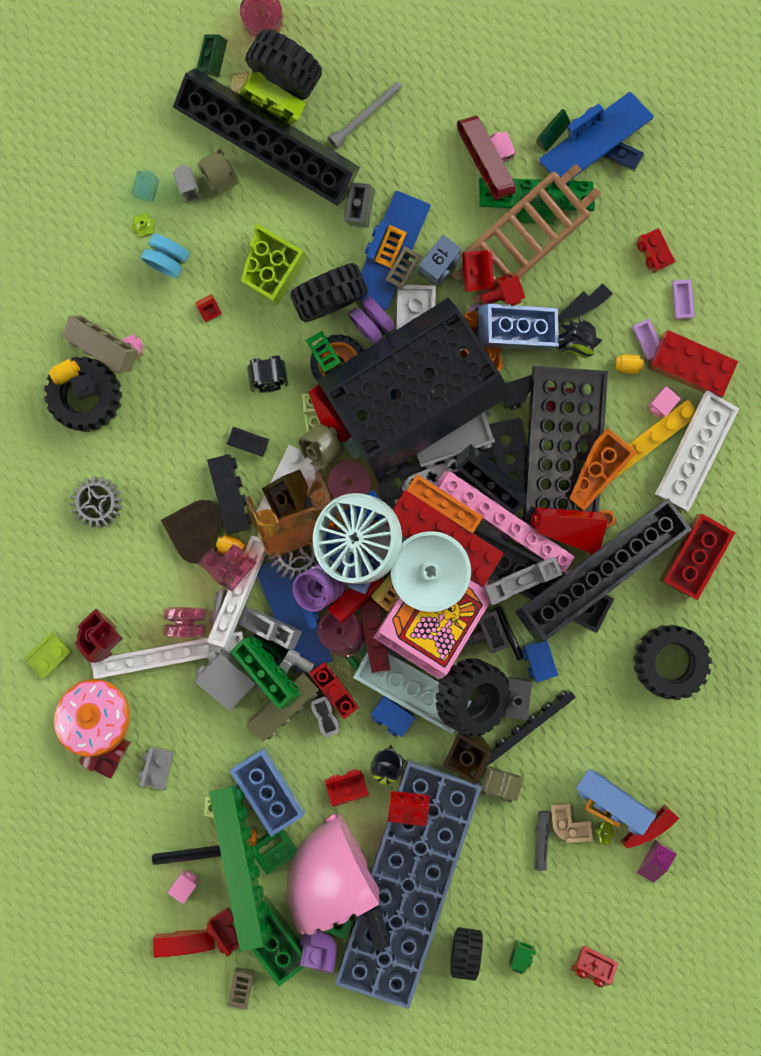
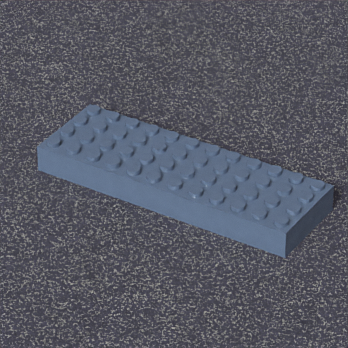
M407 759L397 792L428 795L429 812L426 826L387 822L370 871L379 888V907L383 914L382 917L389 936L390 946L374 950L364 914L356 916L336 975L335 985L407 1009L410 1008L482 788L480 782L474 785L459 775Z

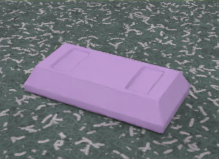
M692 279L672 281L675 319L695 318Z
M646 319L633 325L632 328L647 361L653 358L660 341L650 319Z

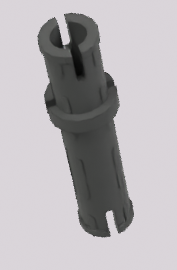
M538 811L537 828H535L537 841L534 869L539 871L547 870L548 838L551 834V829H549L550 812Z

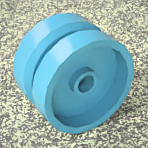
M153 233L148 242L153 250L145 249L140 259L157 271L178 279L183 270L178 263L184 264L187 262L190 256L189 251L174 241Z

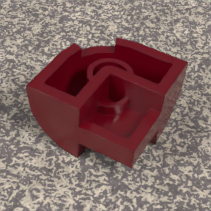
M95 609L77 627L79 631L75 643L88 662L96 663L110 657L113 654L110 650L123 638L116 630L117 627L101 611Z
M123 738L120 744L112 751L98 757L81 756L79 763L90 771H96L112 779L131 742Z

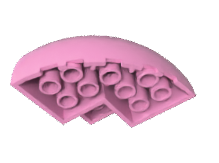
M333 813L326 817L325 822L315 828L302 841L289 867L286 886L287 905L292 922L297 932H300L301 935L307 933V935L315 934L317 932L316 929L319 928L321 931H326L333 928V923L335 922L343 924L352 914L355 913L356 916H359L379 905V888L367 869V857L340 813L337 815Z

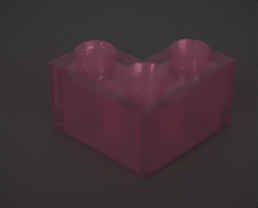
M233 544L224 555L211 548L199 561L218 584L231 592L257 563L245 550L236 544Z

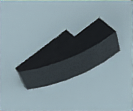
M603 283L590 296L583 291L558 316V324L577 319L579 316L582 317L592 312L609 299L613 293Z

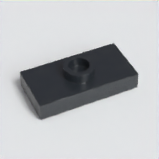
M233 427L227 445L264 457L270 439Z

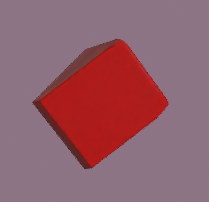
M212 294L195 302L205 323L222 314Z

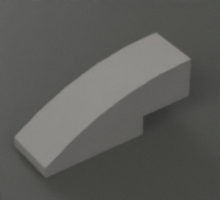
M245 607L239 621V625L287 649H295L302 633L301 630L249 607Z

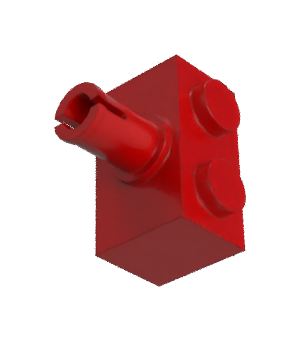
M513 272L495 279L496 290L481 294L484 305L501 300L507 305L515 306L522 302L521 299L525 298L519 277Z

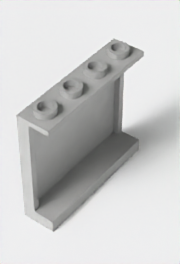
M485 412L418 453L417 457L421 467L425 466L428 469L436 466L438 461L444 460V463L454 460V456L461 453L469 444H472L475 448L480 447L481 450L492 447L491 443L495 442V439H493Z

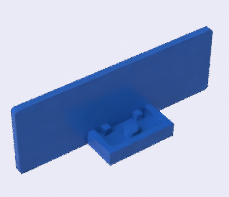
M628 92L605 110L598 103L594 107H590L581 117L574 119L568 125L569 137L543 155L539 162L549 173L556 172L560 177L573 165L577 164L581 171L574 176L576 177L653 119V114L631 92Z
M395 191L384 220H381L379 226L375 225L372 233L374 239L372 243L368 242L364 252L367 254L366 263L361 272L368 288L366 296H370L384 310L388 309L397 288L385 280L391 268L374 261L389 225H392L407 232L396 257L397 260L404 246L413 250L431 206L429 203L400 191ZM390 232L389 234L390 236L397 238L399 240L401 238V236L394 234L392 232ZM387 239L386 243L397 247L398 243ZM384 246L383 250L394 254V250ZM381 254L380 256L381 258L391 262L392 258ZM405 254L404 258L408 260L409 256ZM403 261L399 263L404 267L406 266V263H404ZM397 267L395 271L403 274V270ZM395 274L392 275V278L400 281V277Z
M286 556L281 557L282 560L284 561V563L286 564V562H287ZM274 561L261 565L257 576L274 618L302 631L294 650L299 652L303 658L314 663L313 668L318 667L323 662H331L332 656L318 624V621H320L318 613L303 609L294 598L292 588L296 576L292 580L289 579V574L283 578L282 574L284 572L276 573L278 567L271 566ZM294 666L296 673L298 674L301 671V669Z

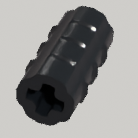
M379 905L363 913L374 950L390 946L389 936L382 917L383 914Z

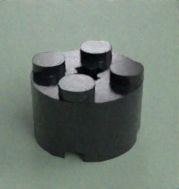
M279 355L270 356L266 360H261L260 358L250 360L247 372L252 392H255V389H259L260 393L281 390V385L285 384V387L289 385L285 361L281 360Z

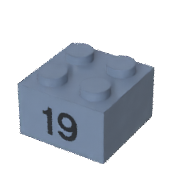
M442 235L420 263L418 273L434 286H437L439 283L443 284L449 276V269H455L460 262L461 248Z

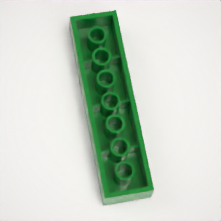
M238 784L209 791L240 952L264 947L270 940L272 931L270 925H267L266 922L268 911L266 905H263L262 902L264 891L262 885H259L258 882L260 871L258 865L255 866L254 862L256 851L250 842L252 831L250 826L247 827L248 811L246 807H243L242 802L244 793Z

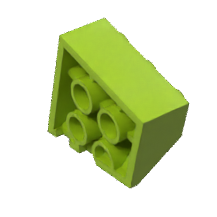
M252 72L238 93L290 125L299 120L306 104L281 89L278 85L266 80V77L259 72Z
M255 223L254 234L250 242V250L245 262L241 282L264 299L278 306L306 261L307 256L303 250Z

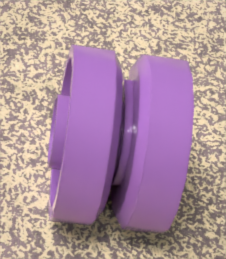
M366 296L360 302L363 311L354 307L348 313V316L358 331L374 345L383 339L379 329L389 334L396 326L385 311L370 296Z

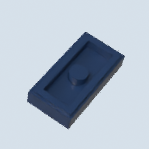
M621 142L603 157L635 172L644 157V152Z

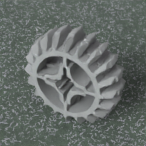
M92 476L91 483L89 478H85L86 485L79 482L78 485L81 489H73L77 496L71 495L72 499H76V502L70 503V506H76L72 513H79L76 519L81 520L84 518L82 524L86 525L89 522V527L91 528L95 526V523L97 528H101L102 522L105 526H108V519L111 522L115 521V518L112 516L113 514L115 516L120 515L116 509L123 508V506L118 505V502H122L123 498H117L121 491L114 492L117 485L113 484L110 486V479H107L104 483V477H100L97 480L96 476ZM101 486L109 494L100 496L94 487ZM89 491V499L83 504V497ZM95 498L102 499L100 500V503H98L100 504L99 506L92 505L93 501H95ZM111 499L110 509L105 514V504ZM93 508L100 517L93 518L85 510Z
M289 528L287 533L284 530L281 531V536L276 535V541L270 543L272 548H269L268 552L273 555L269 556V560H275L271 566L278 567L276 573L283 571V578L289 574V579L292 580L294 576L297 577L318 564L315 561L317 558L314 553L313 542L311 541L313 535L306 537L307 531L300 534L299 528L295 530V533ZM290 540L297 541V543L294 546L283 544L284 542ZM303 545L306 547V549H307V551H308V554H309V557L307 556L306 553L303 552V550H302V546H303ZM297 548L296 557L292 560L293 551ZM280 551L287 558L286 564L281 558ZM295 562L307 564L301 568L292 567Z

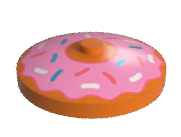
M99 679L85 680L68 689L60 699L54 715L55 732L61 744L70 752L83 757H98L112 751L123 740L130 723V708L123 692L115 685Z

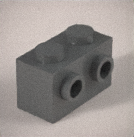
M351 182L347 195L348 204L344 213L345 221L350 226L369 228L375 189L370 184Z

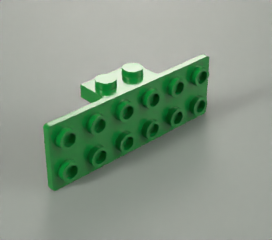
M480 177L479 207L512 208L542 180L513 179L516 189L515 194L495 200L483 178ZM569 181L566 183L580 201L594 189L592 181ZM554 182L544 189L561 210L578 211ZM537 195L530 204L547 224H554L555 214L542 198ZM595 200L586 207L588 211L595 210ZM524 208L515 216L520 223H536Z

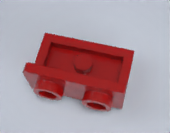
M492 250L462 252L465 292L494 289L495 276L493 274L494 258Z
M349 770L345 775H333L324 781L332 807L369 797L365 778L361 770Z
M391 791L387 822L426 826L429 812V796Z
M228 907L210 918L206 924L208 934L216 939L219 951L222 954L225 953L226 957L230 956L232 951L239 948L236 928L233 926V914Z

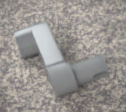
M451 460L417 474L426 480L429 476L427 473H430L431 476L434 475V482L431 480L427 481L436 485L444 471H450L456 475L459 470L456 468V460ZM416 474L411 475L404 481L403 491L407 490Z
M290 649L279 667L283 668L287 674L291 666H296L309 675L315 664L300 656L299 652ZM257 685L256 689L265 694V692L260 688V686Z

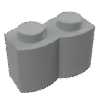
M181 165L175 168L173 176L183 201L188 203L201 198L202 195L191 167Z
M325 694L314 698L311 708L315 717L319 719L318 724L322 735L327 738L339 733L340 724L337 716L332 712V703Z

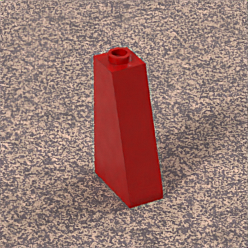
M536 508L535 514L531 518V524L537 533L589 553H594L602 546L608 521L601 512Z

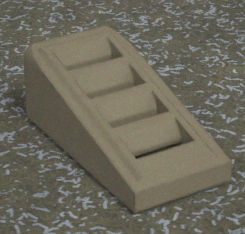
M404 246L385 280L402 290L421 255ZM406 254L409 257L413 258V263L405 259L404 255ZM403 261L411 267L407 269L399 263ZM398 267L399 269L405 271L407 274L404 276L395 270ZM395 274L396 276L403 279V281L399 282L395 280L394 278H392V275Z
M235 968L228 1006L241 1009L248 1008L254 970ZM238 977H239V978L248 979V982H246V981H240V980H237V979H238ZM236 984L247 986V989L236 987ZM235 991L246 993V996L235 994ZM234 998L243 999L245 1000V1002L239 1003L234 1002L233 1000Z

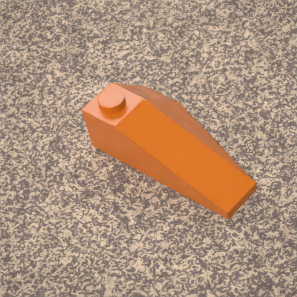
M607 428L594 442L569 498L581 509L585 510L637 454L635 449L618 434Z

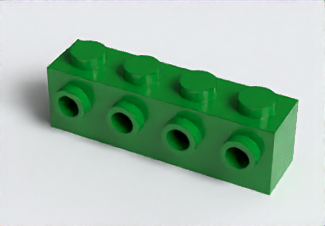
M242 638L230 651L279 710L289 708L302 695L297 684L290 681L286 676L285 670L274 662V657L262 648V643L257 638Z

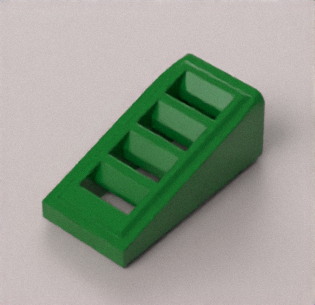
M323 331L305 340L325 374L341 365L338 356ZM319 338L323 339L322 342L316 344L315 346L312 345V342L318 340ZM324 344L327 346L319 352L316 351V349L323 346ZM330 351V354L321 359L319 357L325 352ZM332 357L334 358L332 362L324 365L323 362L327 361Z

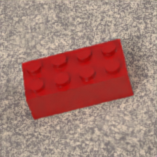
M667 330L662 334L648 368L700 392L710 391L719 397H723L738 361Z
M696 514L689 526L692 530L684 535L659 580L694 600L699 599L736 533L704 514Z

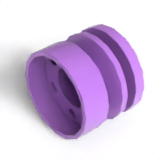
M317 564L296 577L292 590L294 598L303 609L310 612H318L343 594L345 583L331 577L323 570L320 564Z

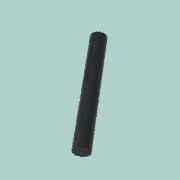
M501 605L495 607L494 610L497 611L502 628L517 661L523 659V655Z

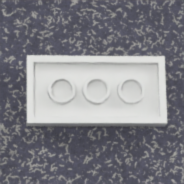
M288 445L271 483L286 474L300 469L308 485V495L320 469L310 464L312 460L309 457L305 459L299 449ZM264 495L256 514L260 516L263 514L274 516ZM299 513L280 523L277 522V524L287 529L292 528Z

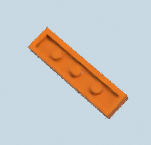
M416 474L407 488L408 492L472 534L483 516L418 474Z

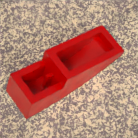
M317 384L308 393L319 422L324 426H328V428H334L338 433L337 438L339 442H346L352 436L321 386Z
M664 804L656 813V817L643 836L641 834L636 836L629 832L622 839L621 843L624 847L631 848L649 842L672 827L680 818Z
M207 930L175 931V933L155 934L153 937L154 958L195 954L215 949L214 937H211Z

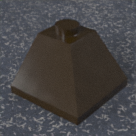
M300 469L286 474L262 488L278 523L304 510L308 485Z
M458 732L443 765L476 785L491 756L492 750L482 736L469 737Z

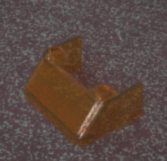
M319 470L315 472V487L317 490L311 495L313 507L277 520L275 513L269 509L257 512L250 496L246 497L248 514L263 548L269 556L276 557L313 543L316 521L323 509L332 502ZM331 520L328 529H338V526Z

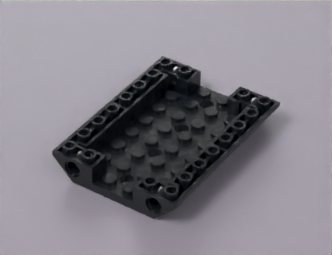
M449 297L317 380L378 479L511 396L500 372L460 310ZM465 348L469 354L465 358H460L457 355L458 350ZM427 369H432L435 372V376L432 379L424 377V372ZM392 391H400L402 394L399 400H392L390 398ZM361 411L368 413L367 420L363 422L357 419V415Z

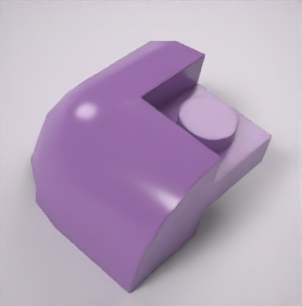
M317 930L315 934L307 935V933L301 935L300 947H303L300 966L321 973L334 974L337 946L333 937L320 930Z

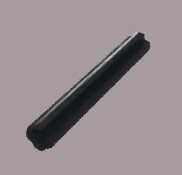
M220 846L156 853L152 855L153 865L221 857Z

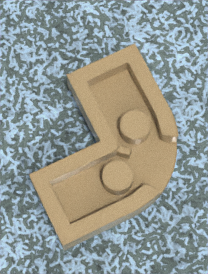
M570 803L550 804L552 827L559 838L570 843L593 841L590 820L572 822Z

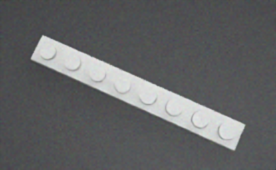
M243 631L233 633L227 649L207 642L208 638L113 655L101 662H91L94 679L208 658L213 652L216 651L218 653L221 649L229 654L244 638Z

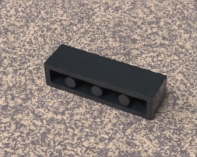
M469 444L457 455L456 468L507 511L515 514L526 504L527 494L525 489L472 444Z
M230 454L208 459L207 462L226 533L233 534L251 529L250 524H253L250 513L246 512L245 508L248 505L245 494L242 495L240 487H243L241 477L237 476L235 471L238 468L236 458H232Z

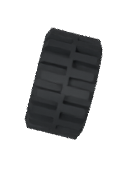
M461 927L456 929L450 965L452 978L476 981L478 978L483 948L481 930Z

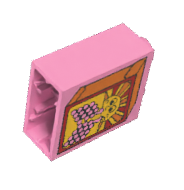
M471 579L462 598L453 606L441 611L426 612L417 610L398 597L373 638L437 679H441L449 672L488 607L490 600L485 588Z

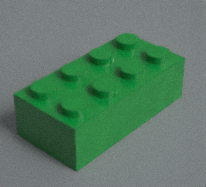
M265 895L262 897V902L267 907L268 917H266V922L271 927L272 936L264 947L251 950L279 987L305 968L300 966L303 947H300L299 939Z

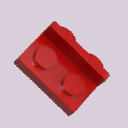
M659 228L638 237L637 247L641 253H644L646 257L645 263L649 270L652 269L653 273L675 263L674 257Z
M582 946L576 964L572 965L571 970L576 972V976L583 979L588 978L593 981L594 985L603 988L612 984L619 963L586 946Z

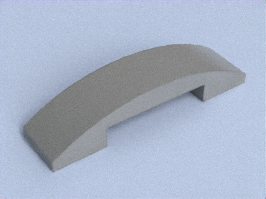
M551 557L507 575L484 588L491 605L510 598V596L563 574L556 557Z

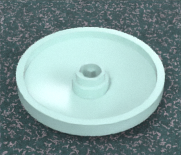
M422 532L405 540L402 543L398 559L391 568L392 584L399 597L409 606L426 612L441 611L453 606L465 594L471 579V564L465 549L454 538L440 532Z

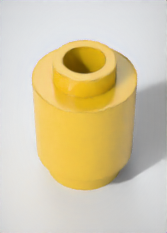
M621 354V356H616L615 371H620V373L639 374V370L643 371L644 359H640V355Z
M67 359L53 366L49 374L56 385L64 384L70 381L71 378L78 377L80 368L75 360Z
M226 534L223 537H219L216 543L219 553L232 558H241L246 545L241 540Z

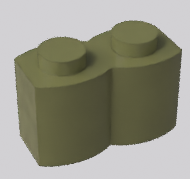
M487 766L481 780L482 794L489 797L498 795L501 796V800L512 803V800L517 801L523 777Z

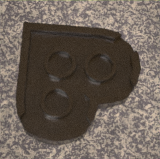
M210 500L195 501L161 519L171 541L183 560L199 564L206 562L215 552L214 535L223 526V518L220 508Z

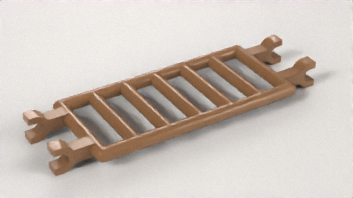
M577 164L573 165L561 177L556 172H551L463 252L476 251L479 247L481 250H492L486 244V241L495 235L522 266L515 272L520 279L589 218L590 213L586 207L600 196L601 193L597 188H594L580 201L570 190L566 183L581 171ZM552 182L557 185L580 213L574 221H570L544 190ZM537 195L542 198L566 227L558 235L555 234L530 204ZM523 208L551 240L543 248L515 217ZM508 221L535 251L536 254L529 261L522 256L500 230ZM492 251L493 264L503 275L511 273ZM463 265L452 274L456 281L463 276ZM494 283V289L480 290L472 297L474 302L478 304L482 301L481 294L496 290V284Z

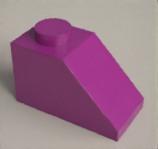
M655 839L637 874L653 883L656 882L668 871L677 853L672 848Z

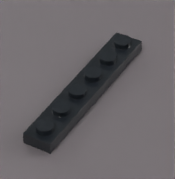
M569 689L567 691L562 690L556 695L557 699L551 703L550 701L545 703L539 713L536 715L533 713L528 716L526 723L522 726H515L510 731L511 734L508 737H501L495 742L496 746L491 749L492 753L485 768L574 700L576 697Z

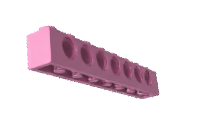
M444 471L435 486L483 516L482 520L542 561L556 557L561 571L566 572L574 559V556L544 535L537 533L531 526L452 472Z

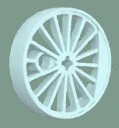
M362 493L346 494L330 502L320 513L313 532L314 553L320 566L331 577L348 584H366L383 577L396 563L402 546L401 526L394 511L382 500ZM350 504L351 522L344 509V506ZM356 506L361 507V511H360V514H359L358 521H357ZM367 509L372 510L371 514L364 522ZM338 511H340L347 528L334 517ZM378 513L385 516V518L367 528ZM332 520L346 534L328 529L330 521ZM389 523L390 532L368 535L383 524ZM326 532H330L345 537L342 539L325 541ZM391 536L389 547L369 541L370 538ZM344 542L340 546L336 547L335 549L327 553V544ZM370 544L387 549L386 558L383 560L367 545ZM343 550L334 564H332L329 558ZM365 550L381 563L375 571ZM354 553L353 563L350 562V555ZM364 561L369 574L362 577L361 565ZM342 562L346 565L343 574L337 570ZM351 567L355 568V578L348 577Z

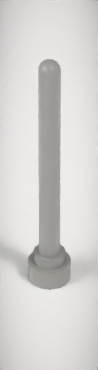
M396 82L340 132L337 131L328 136L330 143L336 149L342 146L345 137L401 89V83Z

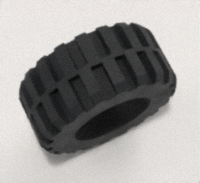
M264 29L260 31L245 54V61L253 72L261 73L266 77V80L278 85L281 89L300 100H305L310 96L322 76V67L311 53L307 52L304 47L297 44L294 40L275 30Z
M350 263L329 270L300 284L291 290L290 297L300 320L306 323L331 314L364 298L368 294V288L358 266Z
M84 356L82 358L71 357V361L75 360L80 368L79 376L90 373L97 377L100 385L99 401L90 411L77 412L73 410L67 401V392L72 384L71 380L64 384L56 385L50 375H48L46 379L49 381L48 386L44 385V391L47 392V396H44L45 403H48L47 409L49 413L53 414V418L57 422H60L67 428L82 432L99 430L101 426H107L111 418L114 419L117 414L115 412L117 408L120 409L121 403H119L120 398H122V392L119 389L121 387L120 382L116 379L115 373L106 365L99 363L100 361Z
M662 625L657 629L653 628L648 631L649 634L647 636L644 635L640 639L642 640L640 645L637 644L635 648L637 653L633 657V661L636 663L634 670L638 674V680L647 690L668 700H681L682 697H691L693 692L698 693L701 690L699 687L702 684L705 685L708 681L705 678L707 674L710 675L711 669H709V664H712V658L708 656L710 650L704 645L705 641L702 637L697 636V633L677 625ZM668 644L682 646L689 658L687 670L681 677L675 680H667L661 677L655 666L657 654Z
M468 658L457 662V665H453L447 675L443 677L442 682H439V691L436 693L438 715L444 724L465 736L476 737L484 735L485 732L492 731L494 726H498L501 722L500 719L506 714L505 710L509 707L510 703L508 698L511 697V692L508 689L510 688L509 682L504 672L499 668L480 659ZM479 686L478 695L474 703L467 708L472 692Z

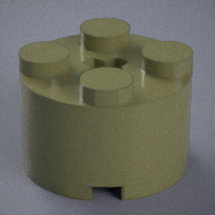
M220 148L197 163L202 174L209 178L206 181L216 195H221L240 183L233 167L224 158L225 154Z
M322 424L315 425L298 441L301 454L305 459L309 457L312 460L310 464L318 469L325 468L344 452L337 438V431L332 427L327 428Z

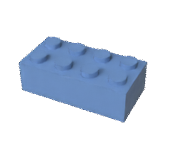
M486 304L478 308L479 341L483 347L543 351L559 347L558 308Z
M265 746L230 769L231 774L270 836H273L304 816L305 810Z
M593 769L587 771L576 788L579 790L578 795L587 801L591 799L596 802L594 805L602 812L606 810L610 812L613 820L619 824L622 822L629 826L628 830L636 836L638 834L643 836L657 815Z

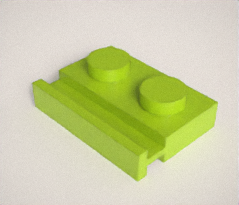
M51 632L24 660L44 679L72 651L54 632Z

